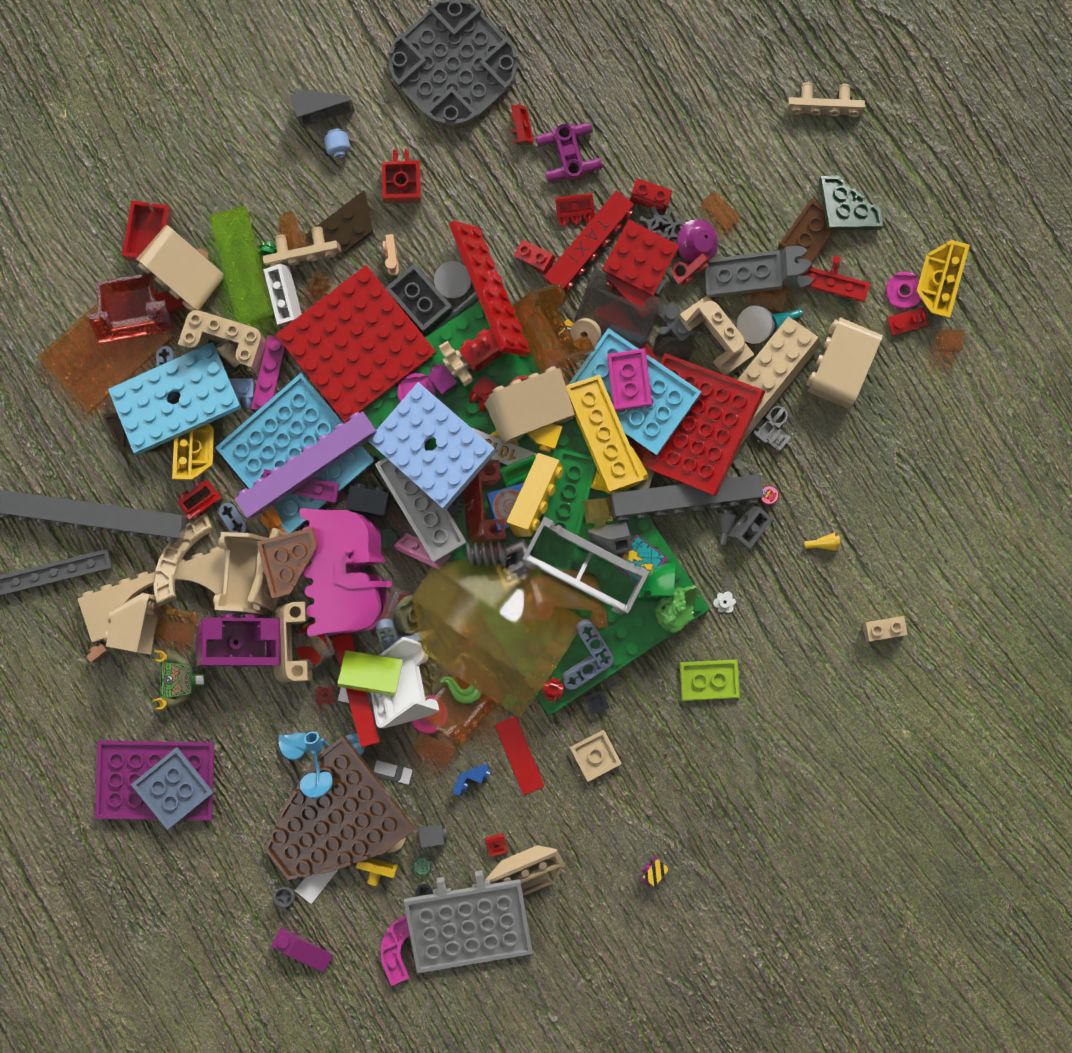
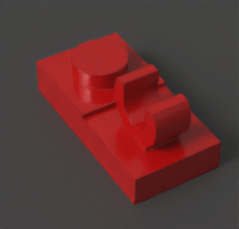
M519 104L511 106V116L516 129H512L510 133L518 135L517 139L512 140V143H524L527 145L534 143L527 107Z
M924 307L886 318L892 336L929 326Z

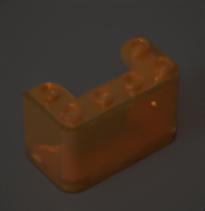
M560 283L530 291L512 305L516 318L522 327L523 335L528 341L530 354L542 373H545L546 369L553 366L556 369H561L576 364L595 351L592 342L587 337H581L574 341L557 309L566 300L565 291Z

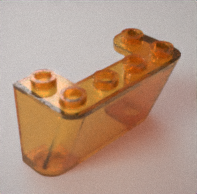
M465 651L451 665L456 671L452 677L461 689H467L470 685H474V679H477L478 684H481L483 690L480 699L473 703H460L452 696L446 683L434 697V700L438 703L439 711L432 716L423 718L455 746L463 745L466 742L470 732L479 726L481 719L491 712L496 701L501 700L505 694V687L499 677Z

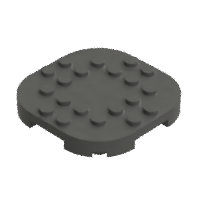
M440 0L432 4L428 8L429 10L409 29L396 37L389 52V68L396 86L426 118L443 127L457 128L475 121L510 89L517 74V54L511 40L501 33L476 4L468 0Z

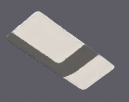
M377 760L373 773L381 778L409 784L412 769Z

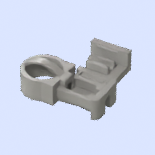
M781 406L773 407L765 417L767 421L757 432H753V435L756 438H760L761 442H768L778 451L791 438L787 435L783 436L779 429L788 417L785 408ZM779 409L780 411L771 419V413ZM784 413V420L776 423V420Z

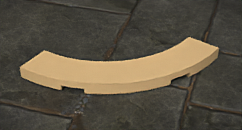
M206 513L186 525L184 540L178 539L177 542H169L163 550L155 570L156 577L154 582V595L159 607L177 599L175 594V575L185 553L200 538L214 531Z

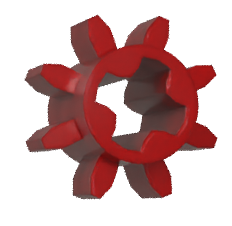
M551 677V681L545 680L542 695H546V700L555 702L556 698L561 699L564 685L559 684L560 679Z

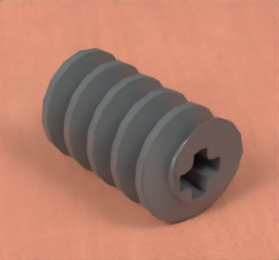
M482 542L481 548H478L477 543H474L473 548H470L469 543H467V563L469 562L471 568L475 566L476 562L479 567H482L483 562H485L487 567H490L491 561L495 567L498 566L499 561L502 566H505L507 562L506 542L504 547L501 546L500 542L497 543L496 547L490 542L488 548H486L484 542Z

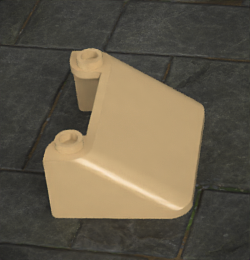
M221 532L218 545L219 548L226 550L223 594L214 596V610L259 615L267 613V609L247 600L261 563L257 542L269 538L251 533Z

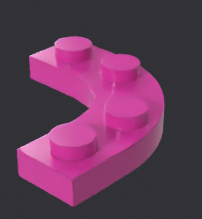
M406 915L400 917L388 928L381 944V961L391 986L410 978L401 956L402 943L410 936Z

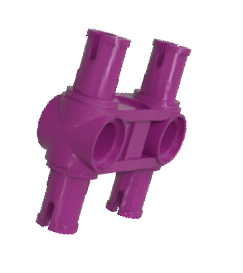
M591 122L576 126L574 124H561L557 128H553L549 133L536 136L538 147L552 143L557 144L561 159V168L545 172L548 183L561 179L576 181L580 177L587 175V172L603 169L600 157L584 162L581 159L577 145V137L593 133ZM566 131L569 133V136L562 138L559 133ZM571 167H577L579 171L578 173L573 174L569 172V169Z

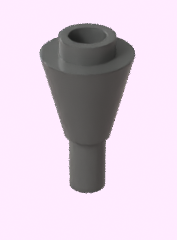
M722 509V512H718L721 532L719 544L727 545L728 533H730L736 518L733 510Z

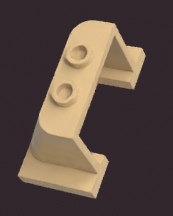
M707 296L678 316L689 332L701 323H704L726 352L717 357L713 363L723 375H728L754 355L744 342L742 334L720 306Z

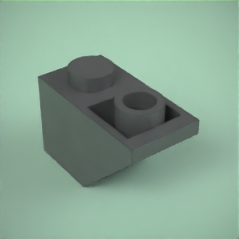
M626 521L588 530L590 542L612 554L633 550Z

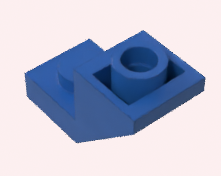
M485 763L460 774L452 793L460 795L461 792L465 793L469 784L466 781L467 778L482 783L483 780L487 781L491 771L487 769L489 765Z

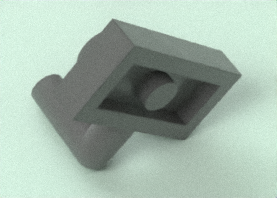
M673 301L658 312L659 317L666 324L665 327H660L658 335L663 338L672 332L679 342L682 343L694 334L696 329L694 328L690 332L678 318L682 312Z

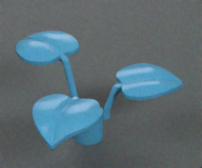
M317 732L279 735V747L285 758L298 760L303 757L305 752L312 753L316 773H309L302 778L300 782L302 793L310 799L324 796L331 789L333 779L329 772L320 773L316 754L322 751L323 745L327 748L331 745L324 738L320 739ZM358 734L346 735V738L361 756L365 748H361Z

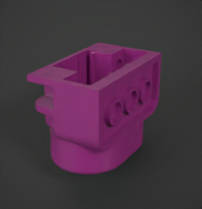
M236 614L220 615V618H202L195 640L196 666L243 667L280 665V618H255L253 614L240 615L239 618H236Z

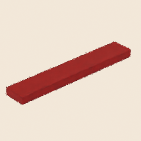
M351 633L332 637L340 670L345 651L356 652ZM345 688L361 748L380 744L367 692Z

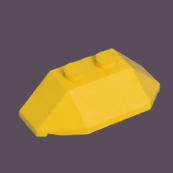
M950 240L926 255L916 292L932 314L950 318L970 245Z
M209 423L174 438L172 480H193L212 467L214 428Z

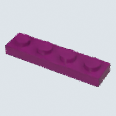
M264 469L263 478L269 476L271 470ZM312 478L290 494L337 503L340 484Z

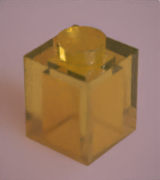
M610 497L584 500L586 524L594 523V527L605 526L606 521H612Z

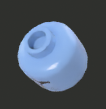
M332 129L327 132V135L324 137L326 152L334 156V158L345 157V154L350 151L348 134L342 131V129Z

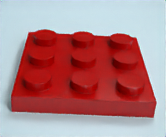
M628 220L602 271L653 297L680 245Z

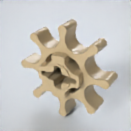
M448 341L440 345V351L445 357L443 362L454 378L457 376L464 386L471 383L473 380L467 371L470 367L463 355L458 350L452 349Z

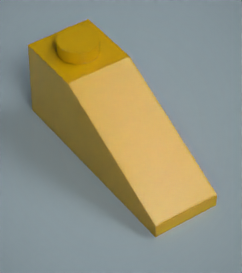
M551 423L525 434L536 445L540 446V450L546 452L555 451L562 426Z

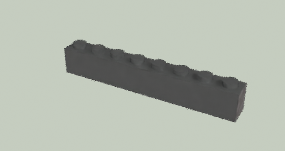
M760 474L724 479L716 497L688 485L680 484L612 493L608 497L611 519H618V522H624L632 517L641 520L648 518V515L662 517L670 512L678 515L685 513V510L700 512L707 507H710L711 510L722 508V505L737 507L740 506V503L747 502V505L759 503L758 501L764 497Z

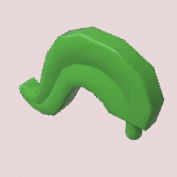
M447 676L440 681L441 684L446 682L452 696L456 701L463 704L475 702L480 699L483 692L481 684H478L477 679H474V685H470L467 689H461L453 677Z

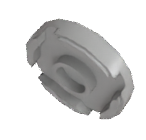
M450 261L438 267L434 275V284L443 297L455 300L468 293L471 287V278L465 265L460 262Z
M750 306L744 309L737 320V329L742 334L744 341L751 344H759L768 340L773 334L775 327L771 312L761 306Z

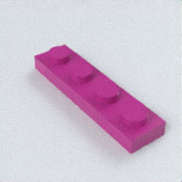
M268 335L252 401V410L258 411L275 396L286 350L285 346L276 336Z

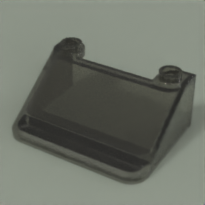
M594 269L574 321L577 322L582 318L592 319L601 329V338L609 328L638 349L645 348L665 306L664 300L658 297H650L646 300L644 306L641 307L604 290L606 276L602 271Z

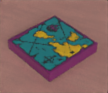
M638 535L631 541L633 550L623 552L619 557L635 564L634 567H642L648 571L662 565L668 558ZM614 566L623 574H625L637 583L638 578L636 576Z

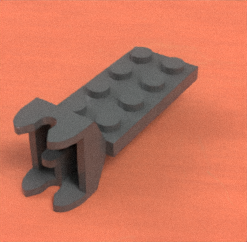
M801 246L785 247L782 252L777 250L714 258L708 262L709 266L705 269L706 295L710 298L783 289V285L791 289L805 288L813 283V278L801 275L808 271L812 263L807 259H798L808 253Z

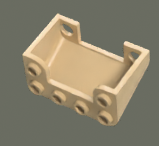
M168 225L164 226L136 259L139 262L138 267L147 274L153 273L156 276L154 280L162 287L166 284L171 289L169 293L176 299L181 297L184 300L182 304L190 311L200 310L225 277L218 268Z
M553 366L546 369L543 374L534 373L528 376L527 380L521 381V379L511 382L508 387L499 386L492 390L493 393L489 395L485 405L503 445L521 439L525 433L551 423L559 425L575 417L560 368L556 369Z
M292 602L281 605L272 612V618H280V665L274 666V676L279 682L313 681L312 668L307 664V661H293L291 624H303L308 621L310 616L307 615L306 608L310 604L306 602Z

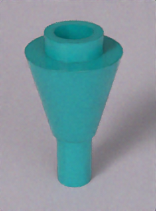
M798 309L790 313L772 314L775 326L774 331L776 332L788 316L791 319L801 317L802 311Z

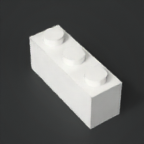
M279 264L263 270L277 325L287 326L301 315V310L290 266Z

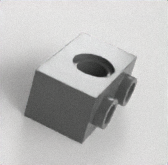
M749 506L728 534V537L741 548L751 549L773 518L760 507Z

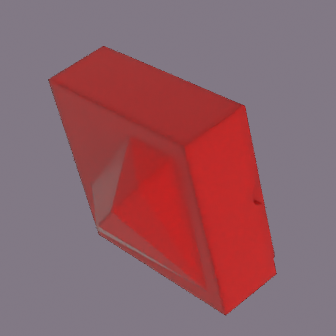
M503 833L485 838L490 858L509 852Z

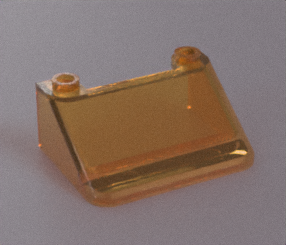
M537 567L534 570L531 568L527 569L523 623L528 624L535 621L548 620L553 613V606L591 611V622L597 631L608 628V613L604 602ZM556 568L573 578H576L579 571ZM583 572L580 581L601 592L597 577L593 573Z

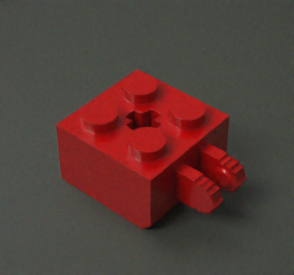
M393 149V161L382 162V199L384 204L422 203L420 161H410L409 149L404 151L405 161H398V151ZM400 179H404L405 183L399 184Z
M486 328L477 334V338L472 341L468 339L461 344L462 348L459 349L473 375L505 354V352L500 351L491 329L487 330Z

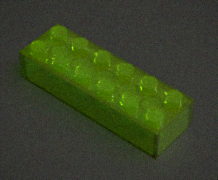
M246 205L209 215L237 322L250 326L276 319L263 270L264 266Z

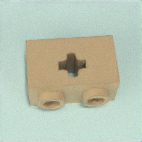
M904 616L862 623L866 642L908 635Z

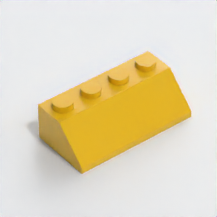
M540 453L537 454L507 520V524L515 536H532L533 532L538 529L539 519L542 513L544 514L547 510L548 499L550 496H553L556 488L555 484L563 474V466L558 459Z

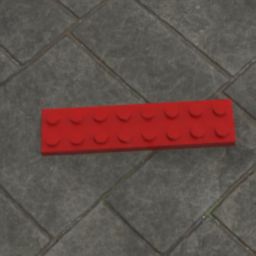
M453 220L449 227L500 351L526 357L531 353L528 341L523 335L522 327L508 299V293L503 287L502 279L496 270L495 262L491 258L489 247L484 241L481 229L477 226Z

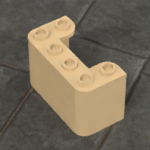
M199 310L191 311L188 314L178 345L185 352L189 353L207 345L209 340L219 343L227 339L232 341L235 348H237L236 359L238 362L248 366L249 372L258 374L266 347V340L258 329Z
M840 317L831 324L828 334H831V336L827 337L823 345L826 348L824 355H819L816 362L818 369L816 372H812L806 385L809 386L807 392L850 409L856 401L883 335Z

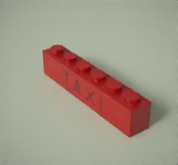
M616 190L546 273L544 281L560 294L564 291L568 292L574 285L572 281L576 277L580 278L586 269L584 267L587 263H592L597 258V251L600 248L604 249L610 242L608 238L612 234L616 235L622 227L620 224L623 220H628L633 215L634 204Z

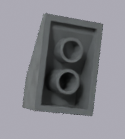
M298 90L293 93L294 95L290 96L301 127L354 111L351 97L347 95Z

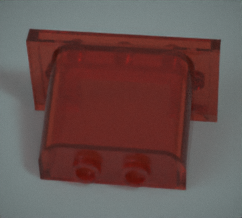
M153 273L96 282L98 312L89 314V321L99 343L174 329V323L165 300L159 301Z

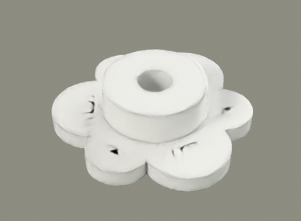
M731 592L718 593L717 598L713 601L714 606L721 613L724 611L727 613L732 612L733 605L736 603V600L732 598Z

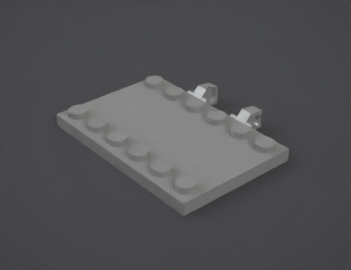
M483 870L475 871L477 884H472L471 888L451 891V888L446 889L444 877L436 878L437 889H433L434 894L405 898L404 906L417 973L533 954L520 879L490 884L489 880H484Z

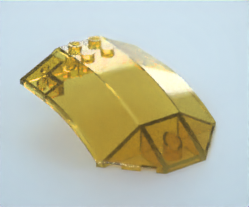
M467 558L446 562L439 569L431 567L412 596L423 652L520 718L564 656L577 634V624L583 620L582 617L500 563L495 567L492 561L490 567H487L485 562H483L482 567H479L476 562L475 566L471 568L469 562L467 563Z

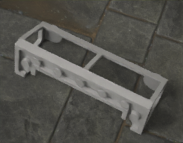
M546 517L542 519L522 558L525 561V566L533 570L537 567L612 606V611L619 615L629 613L650 572L642 567H634L635 564L619 558L569 532L560 525L555 526V523ZM542 529L588 552L576 578L529 555ZM592 555L638 578L626 605L580 581Z

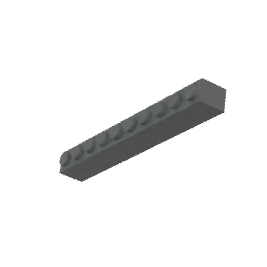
M0 490V518L10 519L11 516H17V520L29 522V518L36 519V523L47 524V521H52L54 525L66 527V524H73L72 528L84 529V526L91 527L92 531L103 532V529H109L110 533L119 535L123 531L129 532L128 536L140 537V534H145L147 538L158 540L159 537H166L165 541L177 542L178 539L184 540L187 517L183 515Z

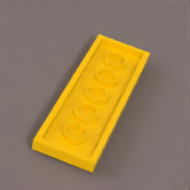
M597 375L567 385L566 388L576 420L607 494L642 482L644 480L601 376Z

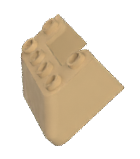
M141 593L116 607L114 611H110L108 617L110 628L109 631H106L104 637L106 647L152 654L161 606L157 605L154 595Z

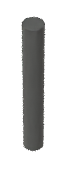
M476 291L433 328L435 330L439 329L459 316L479 299Z

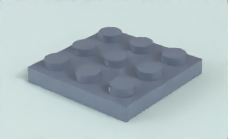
M178 747L131 784L167 830L214 793Z

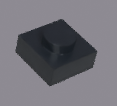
M603 690L585 696L591 715L609 708Z

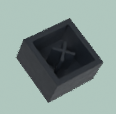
M356 483L355 486H350L346 509L362 515L387 519L391 496L384 488L375 487L374 490H371L367 485Z

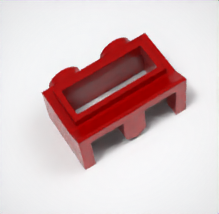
M637 178L631 192L630 201L648 208L656 206L657 211L665 213L673 190Z
M204 479L198 481L194 485L195 489L191 492L187 490L179 495L180 500L177 503L190 521L194 520V517L199 513L208 511L210 509L209 506L217 500L220 502L223 500L208 479L206 481ZM207 487L211 494L188 510L184 503Z

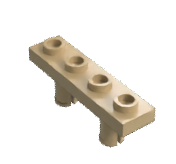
M805 82L801 87V98L789 97L787 113L795 115L808 113L815 116L830 114L831 116L848 115L850 117H858L863 114L865 100H850L849 84H841L839 86V99L813 98V84Z
M314 227L311 229L314 245L288 251L286 236L277 235L275 236L277 253L263 256V262L268 268L279 264L298 265L301 261L305 260L312 262L318 260L319 257H335L336 254L342 253L341 246L337 241L325 243L323 228Z

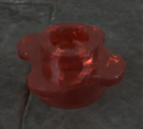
M318 686L315 689L317 693L316 703L318 705L323 703L332 705L335 702L333 686L325 688Z

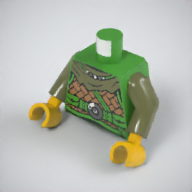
M161 650L154 651L160 654L159 659H153L155 662H160V698L152 701H158L160 706L154 708V710H161L164 707H177L190 698V694H194V686H205V674H194V667L190 666L188 660L178 654L164 653Z

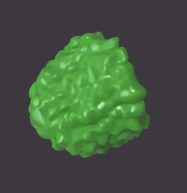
M695 585L685 588L678 587L675 589V598H660L656 605L655 613L658 623L666 631L677 633L694 619L693 604L700 598L698 587Z

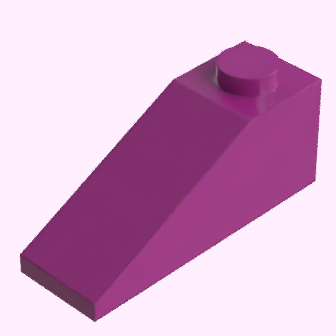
M285 927L279 929L271 944V947L322 972L326 970L333 957V954Z

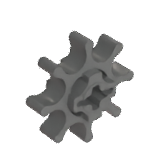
M653 206L651 208L653 219L647 220L641 216L638 220L639 223L645 224L647 229L668 240L675 239L676 241L678 235L674 232V228L682 226L684 223L683 220L673 222L670 219L669 215L673 211L672 207L668 208L666 215H659L656 206ZM658 226L660 227V229L664 228V231L661 232V230H657Z

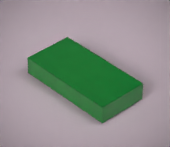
M534 454L498 469L506 488L526 480L536 459Z

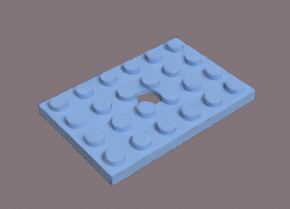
M419 382L376 430L377 432L368 439L376 449L444 510L453 503L497 452L493 446ZM435 438L437 447L433 451H426V441Z

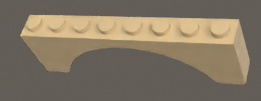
M216 547L210 549V553L206 555L198 553L191 556V560L185 561L181 559L176 571L175 580L196 582L209 588L216 595L223 594L226 550ZM143 572L138 574L136 579L130 580V578L118 581V585L113 587L111 584L100 587L101 591L95 593L93 590L82 594L83 597L78 598L92 643L104 640L105 633L110 628V623H108L110 611H114L116 607L131 600L148 587L153 586L156 572L150 574Z

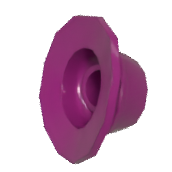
M694 219L683 225L678 232L676 244L680 245L678 248L680 256L688 263H692L702 253L707 254L711 259L717 252L718 238L715 229L703 220Z

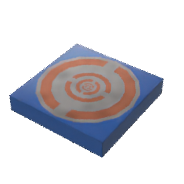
M523 483L485 494L497 531L510 528L507 520L523 487Z

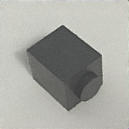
M443 824L418 828L421 848L444 845L445 840H448L447 828H443Z

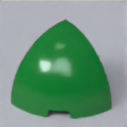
M677 562L662 564L651 570L636 600L656 601V598H675Z

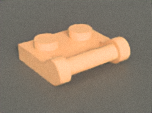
M390 234L386 235V241H383L384 253L388 257L385 265L390 276H397L399 273L397 248L394 235Z

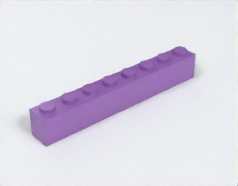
M357 412L353 414L348 422L337 425L332 433L329 435L324 434L318 438L316 444L303 448L300 455L290 457L285 461V465L272 469L269 472V476L256 480L253 483V487L240 491L235 501L245 516L251 521L307 483L310 479L367 442L377 431L365 413Z

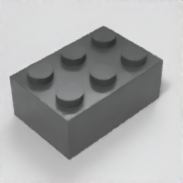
M415 264L410 266L385 288L424 335L453 310L451 304Z

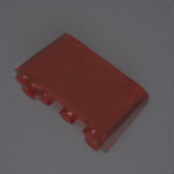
M499 460L488 461L463 490L467 537L472 544L477 543V545H481L482 542L485 544H490V542H507L504 519L485 520L482 486L495 485L501 480ZM495 524L501 527L500 531L496 530Z

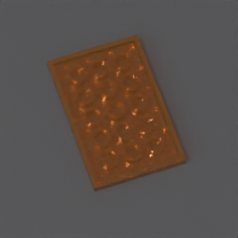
M121 281L37 358L89 414L110 395L109 388L125 382L153 357L160 347L165 346L174 337L125 283Z

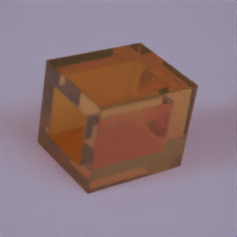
M940 329L938 334L934 336V345H937V351L960 352L963 350L964 330Z

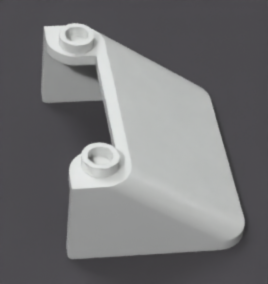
M402 637L378 655L403 660L396 695L391 696L371 692L375 720L378 727L388 728L429 717L439 711L437 701L434 699L425 700L419 665L426 663L428 660L426 644Z

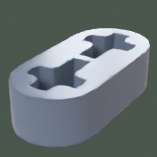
M231 503L222 504L219 508V515L229 531L233 533H246L247 524L237 508ZM225 507L233 509L231 511L232 519L228 515L223 514L225 513ZM236 520L239 525L243 524L241 532L233 530L236 528L233 521Z

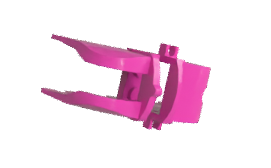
M301 508V518L308 520L310 523L303 530L314 527L318 542V548L311 559L312 564L307 566L304 571V575L307 578L313 579V584L306 587L305 595L314 599V604L306 608V613L316 620L314 624L308 627V636L323 634L327 637L342 633L376 629V623L379 621L388 599L387 589L392 587V581H382V578L378 575L361 573L360 566L386 563V559L381 555V534L377 524L370 517L347 510Z

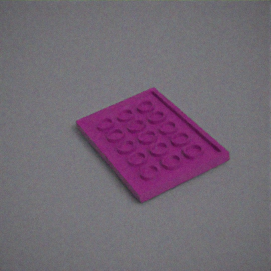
M98 740L95 819L159 820L131 784L176 747L181 750L214 791L215 742ZM213 794L181 820H213Z

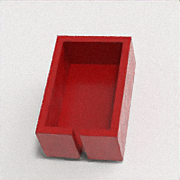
M131 200L122 250V257L126 261L138 262L136 260L164 226L168 225L170 227L173 213L170 206L152 203L151 206L148 202Z

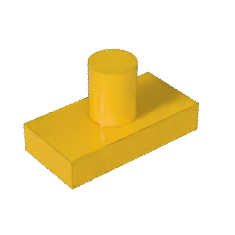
M375 858L359 861L356 866L358 869L370 872L367 883L372 886H378L381 875L394 878L398 867L397 864Z

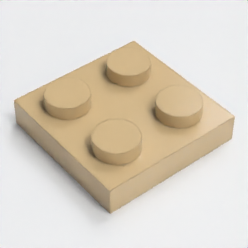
M604 729L570 747L587 782L622 764Z

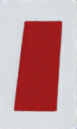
M516 716L495 724L523 795L544 787L545 785Z

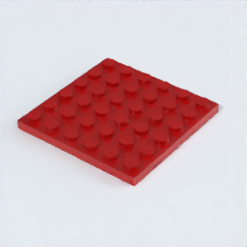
M367 265L275 334L344 423L348 422L353 414L361 413L406 376L437 354Z
M665 353L660 364L700 390L702 394L658 456L628 435H626V438L644 468L716 497L764 397L765 391Z

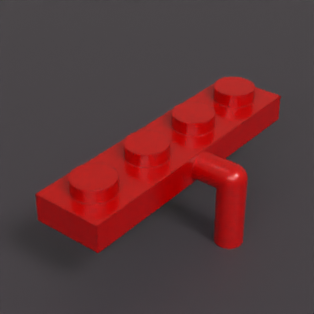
M839 256L833 257L830 272L810 267L806 273L801 275L813 278V283L807 288L864 303L870 287L869 282L839 275Z

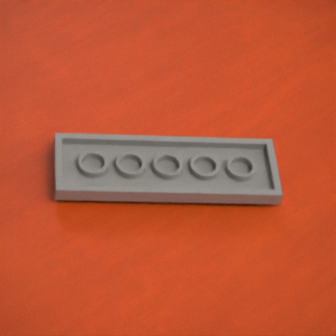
M384 458L375 464L433 563L467 544L447 509L444 510L388 458Z

